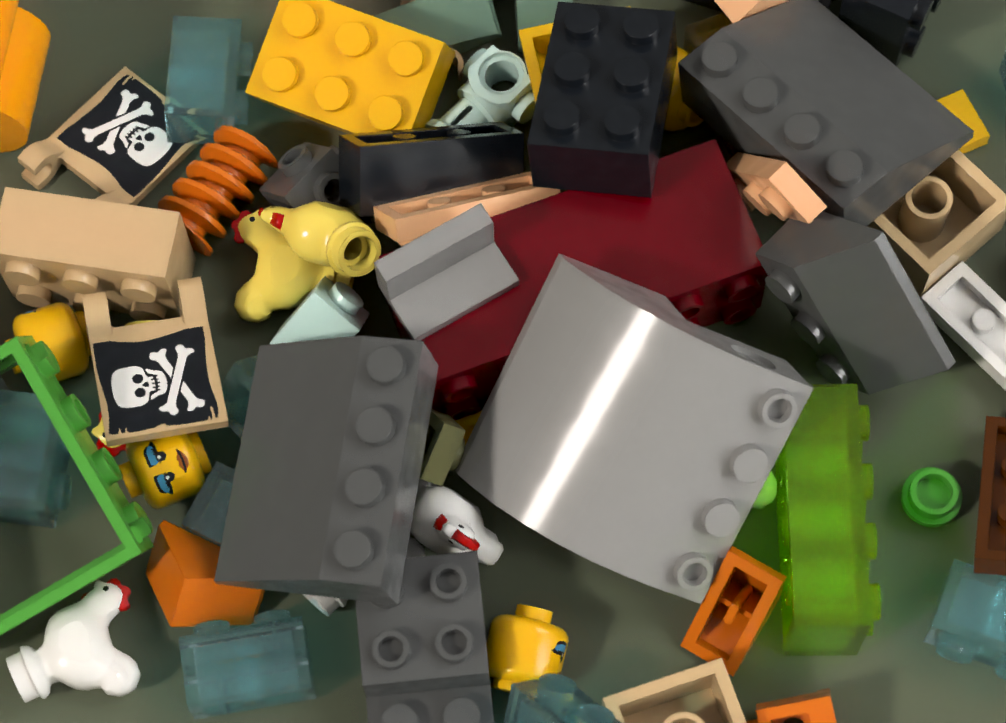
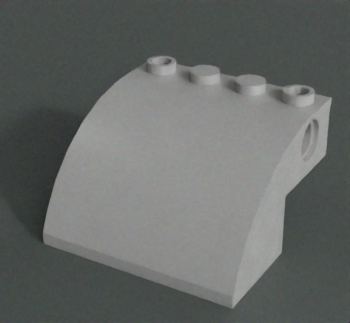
M559 253L465 445L463 457L455 470L470 486L497 507L558 545L625 577L702 604L727 552L737 537L814 387L808 384L786 360L687 321L666 296Z

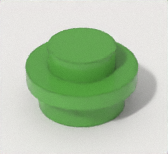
M925 467L913 472L906 479L901 491V503L905 513L914 522L926 527H939L949 523L958 514L962 505L963 496L958 481L949 472L936 467Z

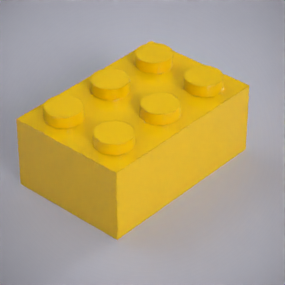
M279 0L245 93L261 102L347 134L425 128L426 123L432 118L456 52L443 41L330 0Z

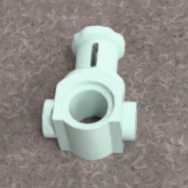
M494 45L489 49L482 48L469 58L464 66L463 74L468 80L457 91L460 100L439 120L431 119L426 123L425 128L502 122L514 127L518 122L521 124L528 122L533 118L536 104L525 63L513 52L499 50ZM504 80L515 83L514 87L506 91H495L491 88L495 83Z

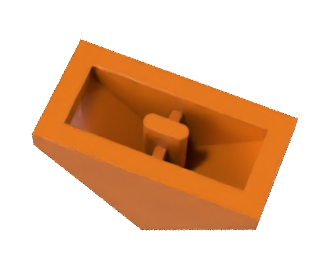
M163 520L158 526L153 543L154 547L152 548L145 574L170 627L251 625L257 618L265 590L216 584L214 578L220 546Z
M732 546L727 552L680 646L707 662L722 658L728 674L734 677L778 603L787 576Z

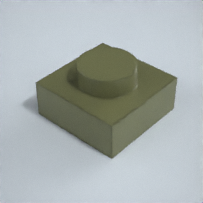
M432 408L420 479L443 486L448 472L454 471L463 457L465 449V439L463 437L466 430L450 415Z

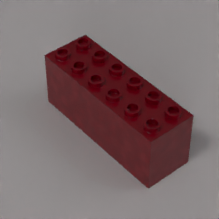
M716 139L659 158L652 198L567 190L490 217L494 224V241L519 278L520 285L421 340L439 365L432 409L448 414L456 421L479 413L480 407L485 406L559 253L666 296L687 321L702 327L723 321L726 325L736 324L754 315L757 308L761 307L766 285L765 278L767 273L755 255L763 245ZM391 252L380 255L379 259L390 254ZM386 299L400 338L412 340Z

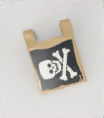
M124 66L51 136L26 147L18 156V162L26 168L21 173L22 178L37 190L44 188L55 176L60 165L63 164L102 194L95 200L136 206L209 136V129Z
M201 277L177 280L180 317L113 327L111 325L105 291L81 295L107 447L229 427Z

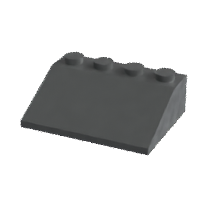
M790 0L725 26L678 62L682 102L730 145L741 153L786 161L827 206L823 212L865 226L873 222L973 138L974 131L818 0Z
M353 336L259 346L214 578L216 584L398 605L439 366L423 341Z

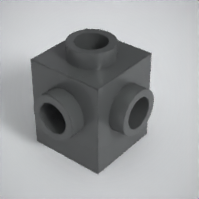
M304 142L291 148L279 160V169L258 189L272 206L296 208L313 201L342 206L339 204V148L334 145L326 147L309 142Z

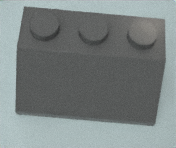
M822 211L810 224L789 219L755 253L768 275L765 278L767 287L778 299L786 304L793 316L790 322L793 330L802 340L810 344L818 358L816 362L818 371L834 386L842 387L847 385L869 395L946 371L956 362L884 232Z

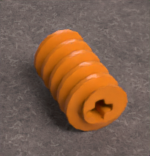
M221 125L214 131L213 139L215 143H207L200 149L202 161L193 160L186 167L188 178H179L172 184L174 196L166 195L158 202V209L180 212L193 250L205 256H211L214 252L213 248L204 238L207 233L220 239H224L227 235L226 229L218 220L219 217L224 216L233 221L239 218L240 212L232 203L234 198L248 204L255 200L253 193L246 186V183L251 181L262 186L268 180L259 166L265 164L271 168H278L275 156L256 137L233 126Z

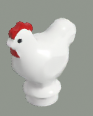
M419 478L411 534L421 544L438 555L477 551L478 563L488 566L494 565L500 558L504 548L496 534L484 526L480 509L452 489L436 486V484Z
M111 578L106 583L97 580L94 584V589L83 594L81 601L58 610L49 619L45 629L43 645L38 650H34L30 646H21L20 652L6 657L10 674L25 703L38 697L42 699L47 698L50 694L51 685L56 682H61L77 690L103 689L106 694L118 697L127 695L136 689L141 677L137 662L129 655L113 647L108 629L112 619L119 612L127 611L130 608L128 599L131 595V589L128 586L122 585L117 578Z

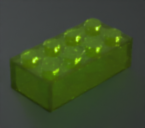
M810 384L814 389L774 464L777 481L776 509L779 572L787 576L781 593L783 656L857 655L866 636L873 635L874 621H880L881 618L879 583H869L870 560H876L877 528L875 522H865L866 500H872L874 493L872 463H862L863 441H869L870 437L868 404L858 405L857 384Z

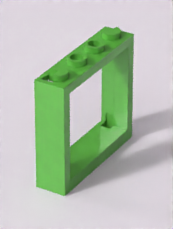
M16 336L0 346V375L19 365L122 544L0 615V637L154 547L148 536L153 533V527L147 514L136 501L129 503L117 483L122 479L118 464L106 448L97 449L86 428L91 426V420L86 409L74 394L69 396L65 394L55 376L60 372V367L54 354L43 341L36 343L32 336Z

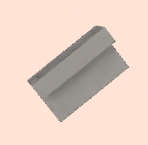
M481 203L374 262L380 290L411 339L421 341L520 285L519 278L494 241L493 221Z

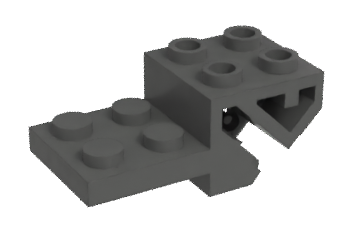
M477 551L406 558L398 605L355 600L362 686L366 696L368 723H494Z

